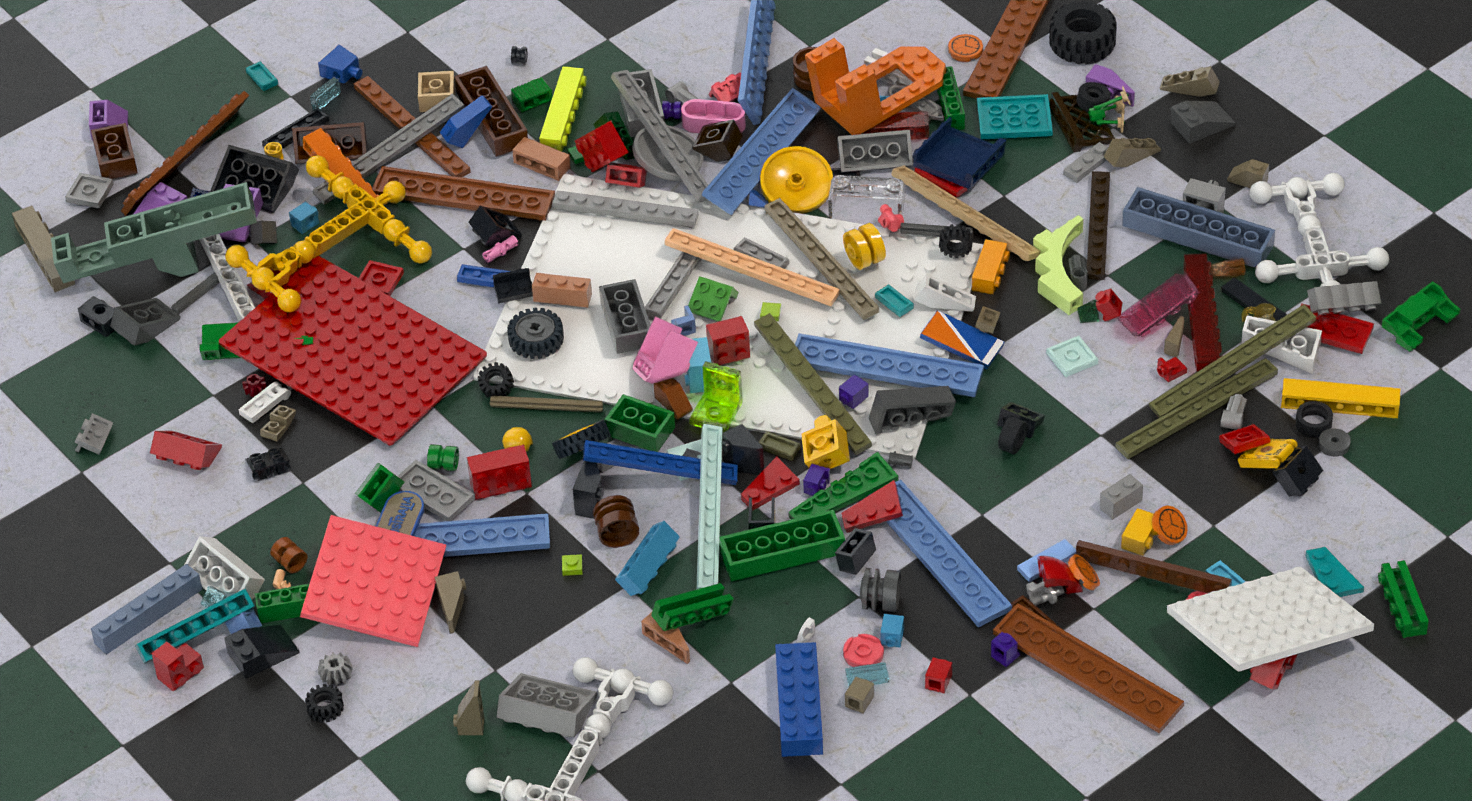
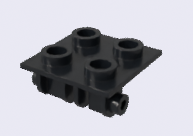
M271 448L268 452L262 454L254 453L249 458H245L253 472V480L260 481L266 479L265 469L270 478V467H272L274 476H277L275 466L278 475L287 473L291 469L290 460L283 448Z

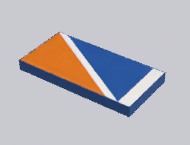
M938 310L920 334L921 339L972 363L984 365V369L989 368L1004 346V341Z

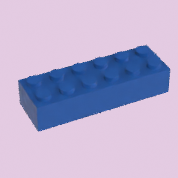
M816 642L775 644L782 757L823 755Z

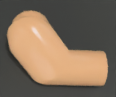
M282 569L276 570L272 585L276 590L291 587L290 582L287 584L286 580L284 581L286 573Z

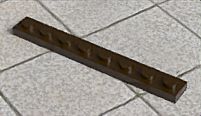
M1092 171L1087 252V279L1105 280L1110 172Z

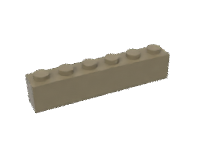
M32 205L13 212L12 217L17 231L53 291L57 292L75 285V281L63 283L54 266L51 238L54 236L52 233H48L49 229L46 222L42 223L40 212L35 211Z

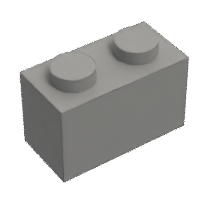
M1131 474L1127 475L1100 493V509L1112 520L1142 501L1143 484Z

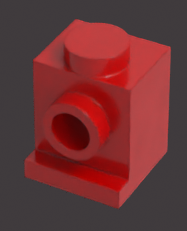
M1111 288L1096 294V308L1103 314L1104 321L1121 316L1123 302Z

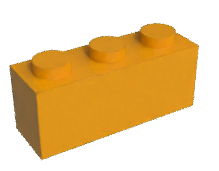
M985 240L972 276V291L994 294L996 287L999 288L1001 282L1000 275H1003L1005 271L1004 263L1008 262L1010 251H1007V243Z

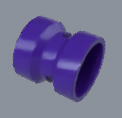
M663 101L664 119L669 117L681 119V102L675 101L670 103L669 101Z

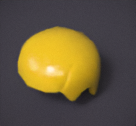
M522 427L509 429L504 434L502 440L504 448L524 444L526 452L529 451L530 445H533L531 435Z

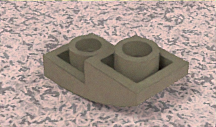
M278 405L270 413V421L260 430V436L278 441L291 424L296 410Z

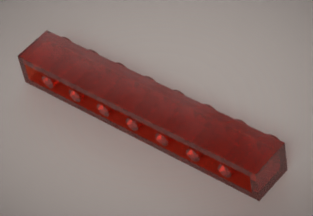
M1184 254L1183 271L1195 370L1197 373L1222 357L1219 356L1222 347L1221 342H1218L1220 330L1216 328L1218 326V315H1214L1216 312V301H1212L1215 297L1214 288H1211L1213 286L1212 274L1209 275V272H1211V261H1207V254Z

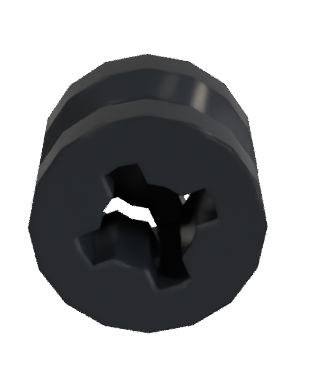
M512 46L511 63L521 62L526 64L528 58L527 47L518 48L517 46Z

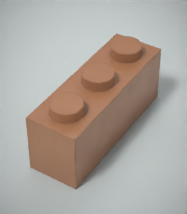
M526 137L512 150L514 163L558 181L571 168L569 154Z
M536 273L532 284L533 301L588 308L592 297L591 279Z

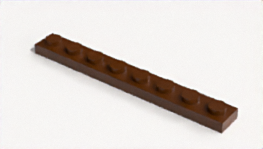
M1078 540L1076 544V554L1083 557L1088 563L1204 593L1232 586V579L1081 540Z

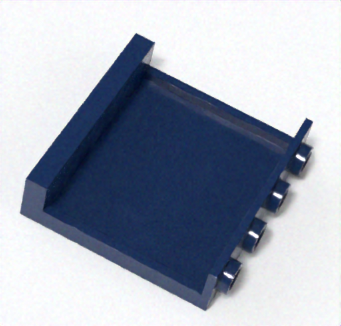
M949 117L945 122L941 123L936 131L932 132L927 140H924L918 149H915L913 153V167L971 190L1005 154L1006 139L1000 137L994 144L952 128V118Z

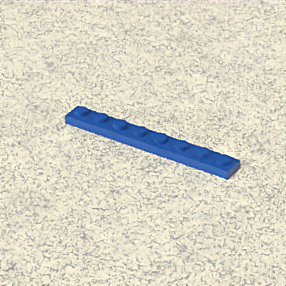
M585 440L583 461L700 479L701 459L588 440ZM721 462V483L736 485L738 465Z

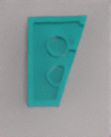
M1326 547L1306 550L1305 556L1315 578L1339 597L1364 592V586Z

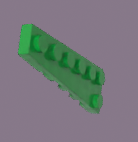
M876 452L861 462L858 468L846 472L842 479L830 483V487L818 491L812 497L790 510L788 516L792 520L830 510L836 512L876 492L893 480L895 482L899 481V476L883 457Z

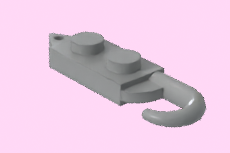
M900 83L893 84L888 88V94L891 96L893 95V90H901L907 86ZM926 96L908 106L929 121L931 119L944 121L942 107Z

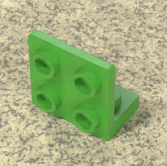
M699 276L688 306L693 314L719 322L723 318L730 297L737 299L739 292L732 286Z

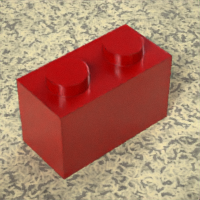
M610 163L607 164L605 182L641 188L646 184L647 171L643 167Z

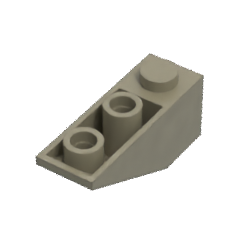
M1211 66L1201 67L1191 71L1164 76L1160 90L1202 97L1216 94L1220 81Z
M1151 138L1112 139L1104 158L1114 167H1128L1160 152L1161 148Z

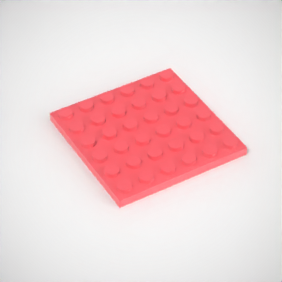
M331 515L300 617L418 647L436 585L435 577L439 574L446 544Z

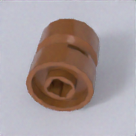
M288 537L277 540L270 551L271 556L289 573L300 571L308 559L307 554Z

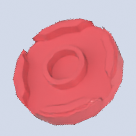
M858 634L857 637L853 638L852 636L845 642L843 655L845 661L850 666L862 670L871 669L882 661L884 648L877 637L870 634Z

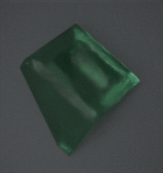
M1092 300L1077 308L1080 323L1099 321L1096 300Z

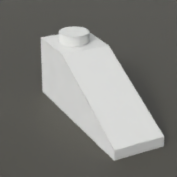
M926 274L916 286L914 300L930 308L973 312L976 296Z

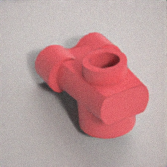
M883 204L880 207L881 216L878 218V222L882 227L888 228L892 232L898 231L901 223H904L902 214H894L887 204Z

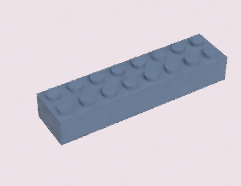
M1140 187L1136 188L1123 209L1122 226L1254 268L1261 261L1267 259L1274 246L1275 229Z

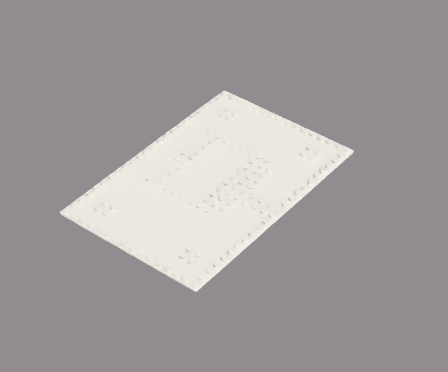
M564 174L556 192L558 190L698 209L699 216L695 227L557 209L553 208L552 204L546 221L543 220L522 265V269L529 268L532 284L536 273L591 279L592 297L587 308L534 302L533 296L506 302L485 348L487 357L478 364L473 375L474 380L478 381L480 370L483 371L484 366L488 368L489 363L494 366V362H498L499 366L500 363H503L511 371L514 379V388L580 400L602 401L603 404L613 406L625 394L666 409L654 397V384L644 381L633 370V363L639 350L616 353L600 303L599 286L636 279L644 306H646L682 252L665 245V239L673 228L732 250L745 237L788 258L789 265L785 268L786 270L830 286L832 285L768 215L764 207L741 204L731 216L709 200L698 203L693 195L646 187L638 188L606 183L604 180ZM794 213L879 306V313L865 320L858 315L840 293L833 305L828 306L700 259L661 319L671 323V320L685 316L684 306L689 304L699 276L732 286L739 293L737 299L730 297L721 321L739 316L743 317L749 330L750 358L715 367L711 361L713 391L690 393L689 386H685L684 375L687 373L674 377L681 384L693 408L692 412L681 418L728 427H736L743 424L750 431L761 433L768 431L778 436L802 440L801 433L813 429L815 419L824 415L755 328L754 321L760 319L762 302L781 303L780 318L777 323L794 344L798 334L801 333L949 359L951 352L921 339L920 334L937 310L960 321L964 311L930 308L915 301L916 286L926 274H929L971 293L972 276L983 244L973 243L971 252L968 255L965 254V257L959 255V258H955V256L950 258L949 254L945 256L944 252L940 251L939 237L902 234L900 230L892 232L888 228L875 226L885 245V260L875 264L871 263L869 267L858 270L847 256L843 244V235L852 229L858 230L859 226L864 224ZM951 240L952 242H955V243L961 242V241H959V240ZM889 284L914 303V309L899 317L875 298V293ZM533 308H537L540 311L541 308H545V312L549 309L552 311V314L555 312L560 317L563 324L564 339L560 349H556L554 354L549 352L550 356L548 357L542 355L540 359H538V356L530 359V355L524 358L522 354L520 356L517 355L516 351L514 352L512 347H510L507 332L509 321L513 319L515 314L519 316L520 311L526 313L525 309L533 311ZM693 314L696 333L686 335V337L690 339L707 337L706 325L718 321ZM648 316L650 324H652L654 317ZM815 370L839 400V386L851 376ZM494 376L489 380V383L499 385L502 383L503 378L501 376ZM861 378L869 383V397L854 409L844 405L842 402L841 404L872 442V447L865 451L871 453L878 452L888 456L890 452L894 453L896 451L898 454L913 455L914 460L928 423L927 420H921L912 426L909 423L900 425L899 429L892 431L890 428L883 429L882 433L875 434L869 421V415L877 390L918 387Z

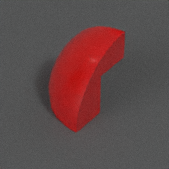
M1051 556L1037 557L1040 578L1043 577L1044 587L1065 586L1066 594L1083 591L1080 580L1074 577L1068 564Z

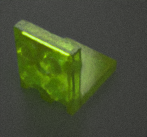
M705 361L702 366L704 394L689 418V424L701 428L703 424L722 427V433L728 430L743 403L741 371ZM718 412L719 414L711 415L710 413Z

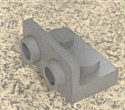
M93 413L89 420L85 418L81 427L84 430L83 434L79 432L74 442L78 444L75 451L79 452L80 448L83 447L99 455L113 422Z

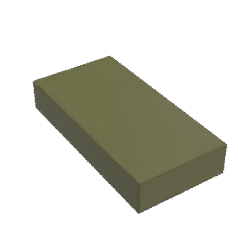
M768 431L765 432L759 441L763 451L790 461L794 459L801 449L800 443Z

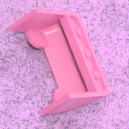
M655 316L634 360L633 370L644 381L651 384L680 376L688 371L690 367L689 361L698 342L681 335V327Z

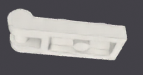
M273 382L238 409L239 415L254 423L279 402L287 400L291 395V391L287 388H282L278 382Z

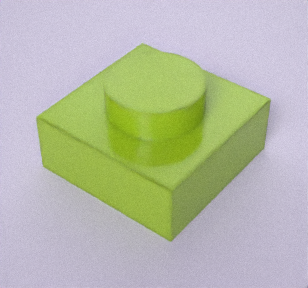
M582 554L562 556L563 576L583 575Z

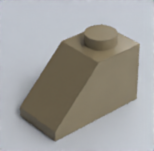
M1251 159L1235 166L1227 181L1251 188L1258 181L1267 182L1269 164Z

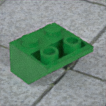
M377 463L355 494L381 513L386 500L394 493H397L405 482L380 463Z

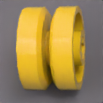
M866 223L859 226L858 230L852 229L844 233L843 244L851 263L858 270L869 267L871 263L875 264L885 260V245L879 231L873 224Z

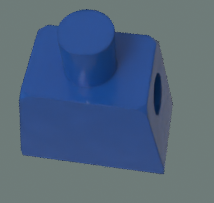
M341 45L336 46L318 62L321 77L340 83H346L351 77L359 79L363 73L362 69L359 68L358 57Z

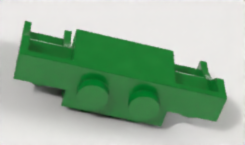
M1432 281L1382 320V328L1396 337L1397 344L1411 352L1423 343V337L1416 330L1435 316L1448 323L1460 314L1461 308L1456 306L1447 297L1441 286Z

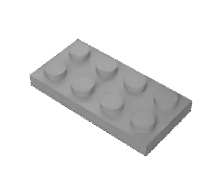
M415 460L397 476L405 482L398 492L412 491L417 493L423 499L424 508L445 521H452L475 500L474 493L418 460Z

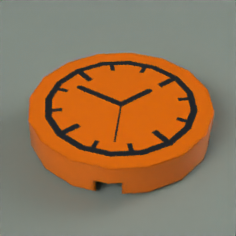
M957 35L949 41L948 52L955 60L969 62L971 59L975 58L976 60L982 55L983 43L974 35Z
M1166 505L1159 508L1153 514L1152 526L1154 532L1157 531L1159 535L1157 537L1162 542L1168 545H1175L1186 538L1188 531L1187 522L1178 509Z
M1074 554L1068 559V566L1076 579H1081L1084 582L1082 585L1085 588L1095 590L1100 585L1098 575L1083 557Z

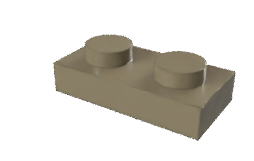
M983 306L975 327L984 333L993 334L1001 312Z

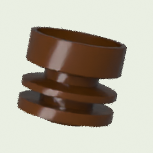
M613 495L603 498L596 503L593 508V517L597 526L599 540L603 545L612 548L624 547L637 539L639 525L635 517L633 503L629 498Z

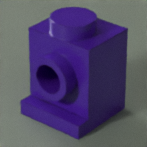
M811 464L803 479L804 493L813 496L818 491L825 490L827 484L830 483V469Z
M1001 632L991 641V657L1007 667L1020 656V653L1017 651L1018 642L1010 634Z

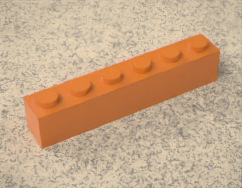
M322 128L303 137V149L310 157L316 155L324 157L328 161L329 170L337 175L343 172V176L350 178L354 184L363 188L372 197L376 198L379 196L374 193L371 185L362 178L360 171L355 170L350 159L342 154L340 147L332 142L330 135L325 133Z

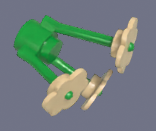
M1122 86L1123 91L1120 92L1121 96L1116 95L1114 99L1088 109L1089 118L1092 123L1096 122L1097 125L1117 124V128H1120L1121 133H1123L1125 123V105L1123 101H1128L1129 105H1131L1128 98L1129 94L1126 93L1124 86ZM1115 109V111L1121 114V117H1118L1117 120H1103L1106 117L1105 111Z

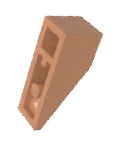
M651 613L641 621L643 635L686 664L690 662L689 648L679 628L663 631L651 616Z

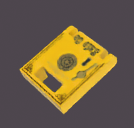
M1270 439L1271 443L1246 450L1237 460L1240 468H1278L1280 463H1283L1294 451V448H1297L1298 444L1294 439Z

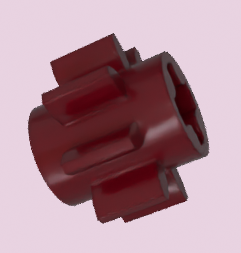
M257 374L247 376L246 381L242 382L245 395L249 394L251 397H255L267 388L264 377H260Z

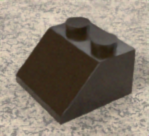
M734 119L703 125L692 148L694 151L715 161L729 160L733 157L743 135Z

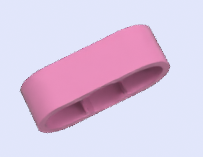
M692 99L685 102L681 107L682 126L688 132L700 133L703 125L733 119L741 133L745 130V111L739 103Z

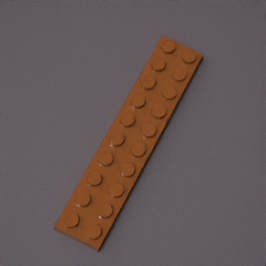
M1010 0L963 89V96L976 99L1001 96L1050 0Z
M245 91L240 95L236 93L228 104L222 106L217 115L214 114L207 121L206 125L203 124L194 136L191 135L183 146H179L175 150L172 157L169 156L160 168L157 167L149 178L146 177L137 189L134 188L128 194V197L123 202L124 207L121 212L125 216L129 214L144 199L148 191L159 182H163L237 113L249 95Z
M386 166L381 167L372 187L376 195L383 194L384 186L388 182L397 181L405 187L406 195L403 200L475 211L481 205L505 215L544 221L547 219L555 197L554 190Z
M1018 603L993 629L995 636H998L1001 632L1010 634L1018 642L1017 649L1159 734L1184 707L1183 700Z

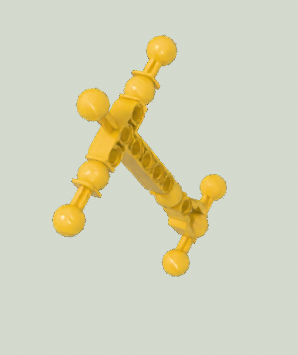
M316 155L310 157L306 162L307 173L314 178L322 177L329 183L328 191H332L335 197L343 199V203L347 204L348 209L311 232L309 237H305V240L296 242L290 249H286L278 254L270 253L258 263V266L249 260L248 251L243 246L233 245L229 247L225 254L226 262L229 266L234 268L242 267L247 272V277L251 278L254 287L259 290H265V292L270 291L278 298V306L283 311L293 312L299 308L301 297L297 291L293 289L285 290L281 287L288 283L289 276L298 267H302V264L308 263L313 258L323 254L366 224L380 232V234L384 233L387 240L394 242V246L397 247L401 243L409 249L410 258L416 263L427 262L432 256V248L425 241H415L409 236L410 228L408 226L405 227L402 221L394 219L395 216L391 215L390 211L384 207L388 202L395 204L404 199L406 191L402 183L397 181L388 182L383 188V194L374 198L363 188L354 184L350 178L343 176V172L337 175L329 170L328 161L324 157ZM271 269L279 270L281 272L274 276V273Z

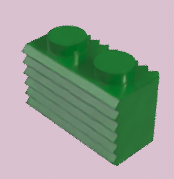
M542 77L511 89L512 102H514V105H516L521 113L552 101L553 98L552 89Z

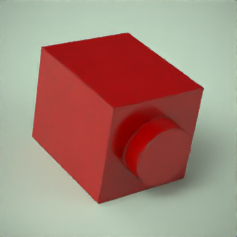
M933 657L925 674V688L945 693L952 677V662Z

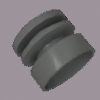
M866 568L860 587L862 609H868L869 603L872 601V610H876L878 602H882L883 611L897 612L901 590V571L887 570L885 577L881 578L880 569H876L874 577H872V568Z

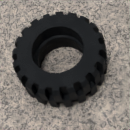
M1073 1L1070 4H1064L1050 18V47L1058 57L1070 63L1090 64L1091 62H1099L1101 59H1105L1108 54H1111L1116 45V18L1108 8L1105 9L1103 5H1097L1092 1ZM1084 31V32H1090V33H1077V32Z

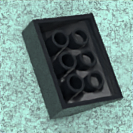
M228 145L210 192L223 189L225 184L238 185L247 182L248 187L260 189L263 201L261 209L274 213L292 188L299 169L292 162Z

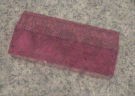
M1174 274L1116 318L1133 336L1144 337L1151 332L1150 328L1166 321L1165 317L1179 312L1183 304H1189L1194 301L1199 291L1187 274Z

